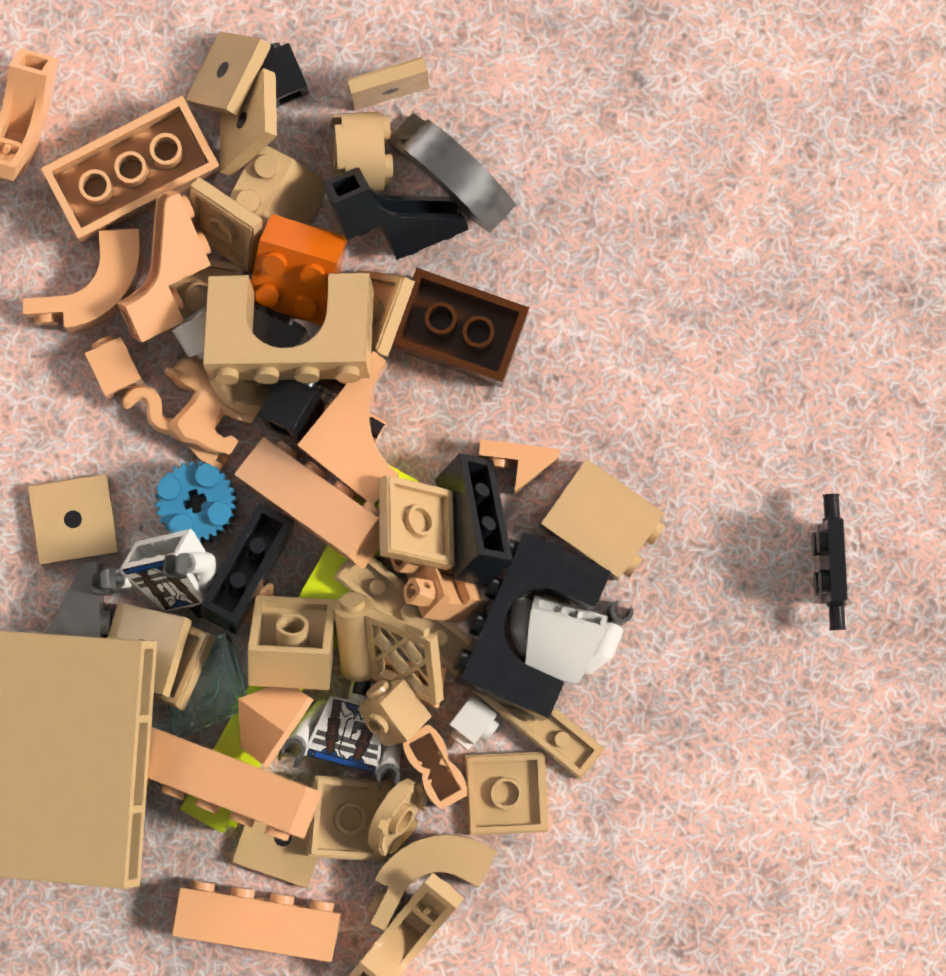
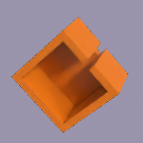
M271 214L259 240L254 264L255 270L251 279L255 292L254 303L269 310L323 326L327 315L329 274L340 273L347 244L345 236Z

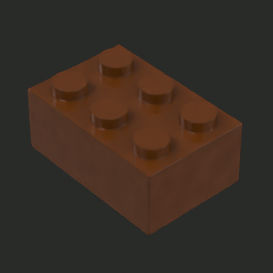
M416 268L412 279L415 283L391 349L502 388L530 307Z

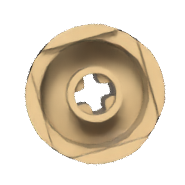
M380 112L331 114L330 127H335V138H330L333 178L359 167L368 185L373 190L384 191L385 186H390V178H393L392 154L385 155L387 139H390L391 134L389 115L381 116Z

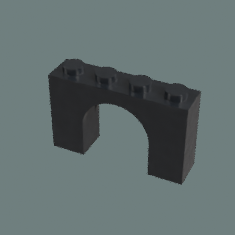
M523 532L517 535L515 540L509 538L513 561L486 588L484 596L489 598L484 612L478 611L470 625L469 633L474 636L468 650L462 648L455 660L453 670L458 673L454 682L539 721L550 718L564 681L523 663L512 653L504 633L507 611L516 598L528 592L546 593L575 607L590 611L596 608L611 571Z

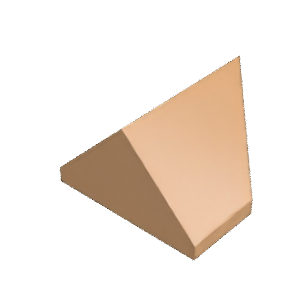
M267 687L238 698L240 748L264 766L269 767L313 702V699L298 688Z

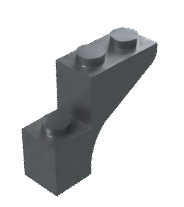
M88 562L80 567L52 623L44 634L102 638L109 634L111 613L110 611H104V596L92 593V575L101 573L103 570L102 563Z

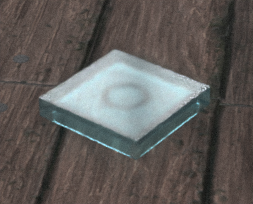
M223 633L216 636L185 710L183 711L166 704L175 736L184 737L239 714L238 698L246 696V691L230 635Z

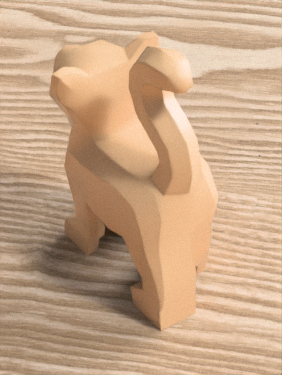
M197 355L181 358L173 368L166 367L164 370L166 377L177 387L193 393L190 401L176 417L171 419L163 416L161 398L151 387L136 385L125 392L122 397L124 409H130L136 402L142 400L146 404L148 423L157 432L169 435L186 445L201 461L217 467L220 471L239 443V440L232 435L223 437L218 434L216 427L224 416H228L239 422L252 424L258 414L244 413L231 408L217 397L204 368L203 359L199 360Z

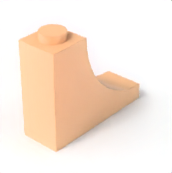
M373 351L371 353V378H360L356 382L347 383L298 443V447L365 502H370L376 507L379 504V479L385 475L399 477V474L384 460L373 440L371 432L370 405L372 395L381 374L387 367L386 360Z

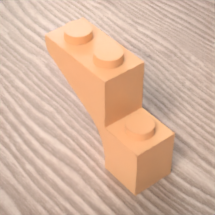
M172 190L161 193L156 199L151 265L147 278L134 293L116 302L132 338L140 342H144L184 322L180 313L184 309L182 299L175 288L170 289L169 285L211 266L207 254L211 253L209 244L201 231L196 232L191 218L195 217L191 203L185 195L180 196L179 192Z

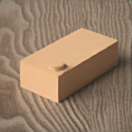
M180 96L42 167L41 170L78 240L83 244L98 236L99 231L110 230L155 207L156 199L161 193L172 190L180 194L189 189L190 185L198 177L206 180L220 173V166L184 97Z

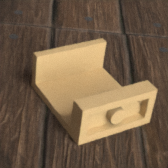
M588 459L584 461L540 524V527L551 535H557L599 566L611 571V577L617 581L623 574L629 578L643 560L637 554L646 541L653 545L666 526L660 522L665 515L663 511Z

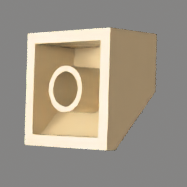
M266 146L246 164L229 197L262 219V233L271 214L311 225L326 196L322 184L325 180L295 159Z
M256 595L248 645V686L330 690L335 630L333 604L336 600Z

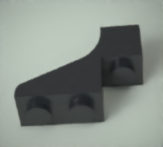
M359 167L322 182L335 218L346 240L367 234L381 226L384 237L396 260L416 254L424 248L443 240L451 239L457 234L469 230L466 220L452 198L384 195L373 190L368 185Z
M254 303L253 334L263 343L278 348H291L310 340L306 334L308 330L298 322L287 319L284 323L274 318V314L270 310ZM279 380L277 383L269 385L266 401L258 415L268 429L299 443L311 429L325 403L317 391L318 386L315 383Z

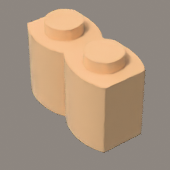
M427 724L420 728L408 742L403 743L407 759L417 771L422 773L424 789L430 800L437 807L444 809L467 796L464 777L459 769L447 760L445 743L433 727Z

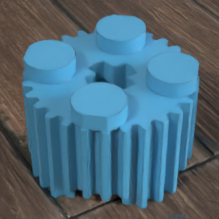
M191 461L189 466L182 463L180 469L175 466L174 472L170 473L168 471L166 473L167 476L163 477L157 486L158 494H155V498L159 502L155 503V507L159 509L156 513L161 517L160 522L165 525V529L170 533L191 529L201 544H204L205 540L211 543L213 537L220 539V533L225 534L227 532L225 527H231L230 520L236 518L233 512L238 511L235 504L239 503V501L235 497L237 492L233 488L234 485L217 467L208 463L204 464L199 461L198 465ZM196 493L200 497L206 496L207 502L201 504L202 511L199 513H195L193 508L188 509L187 503L192 501L191 496Z

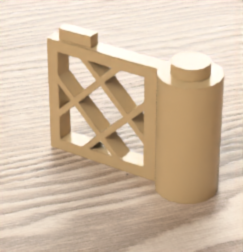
M358 592L346 593L333 604V614L340 669L343 677L355 682L370 679L392 682L405 679L419 699L436 706L444 699L438 637L436 634L429 632L428 626L410 619L404 622L374 610L371 598ZM381 628L385 629L396 643L391 645L381 632ZM410 640L424 645L425 658H423ZM400 647L413 666L409 667L395 649ZM384 657L387 658L399 674L385 668ZM414 671H419V673L427 681L428 686L423 685L418 677L414 674Z

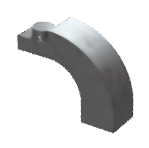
M412 113L392 134L390 139L387 140L388 144L397 153L432 178L454 200L469 219L487 232L491 233L516 206V203L496 179L457 141L429 119L424 121Z

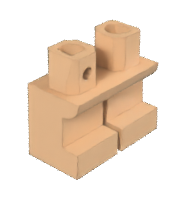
M390 559L394 571L406 573L408 582L404 585V598L407 604L419 607L422 618L461 623L483 601L477 584L454 580L451 568L443 570L398 559Z

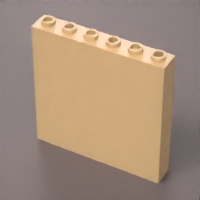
M0 630V877L118 889L140 886L157 641Z

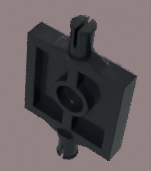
M837 493L823 494L824 518H822V523L818 525L817 532H812L811 536L813 556H819L820 562L819 572H814L813 575L815 596H821V604H826V607H829V631L846 630L845 601L848 600L844 519L840 517V494Z

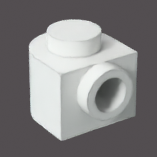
M207 305L183 319V323L171 329L187 356L197 355L199 360L204 358Z
M473 693L448 723V726L454 730L450 737L469 751L478 739L485 743L499 726L494 720L498 713Z

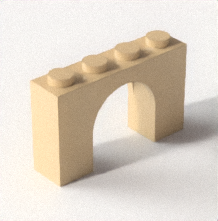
M369 273L329 274L327 315L322 328L306 343L291 348H278L267 345L253 334L255 292L249 275L208 276L203 365L210 381L223 385H232L244 380H255L262 384H274L279 380L315 383L319 379H336L340 382L352 383L360 378H371L374 290Z

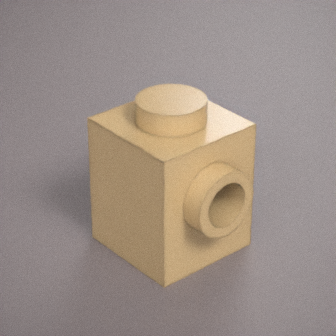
M405 679L387 682L386 680L377 682L366 692L368 698L357 708L365 719L367 728L380 739L384 746L408 742L432 717Z

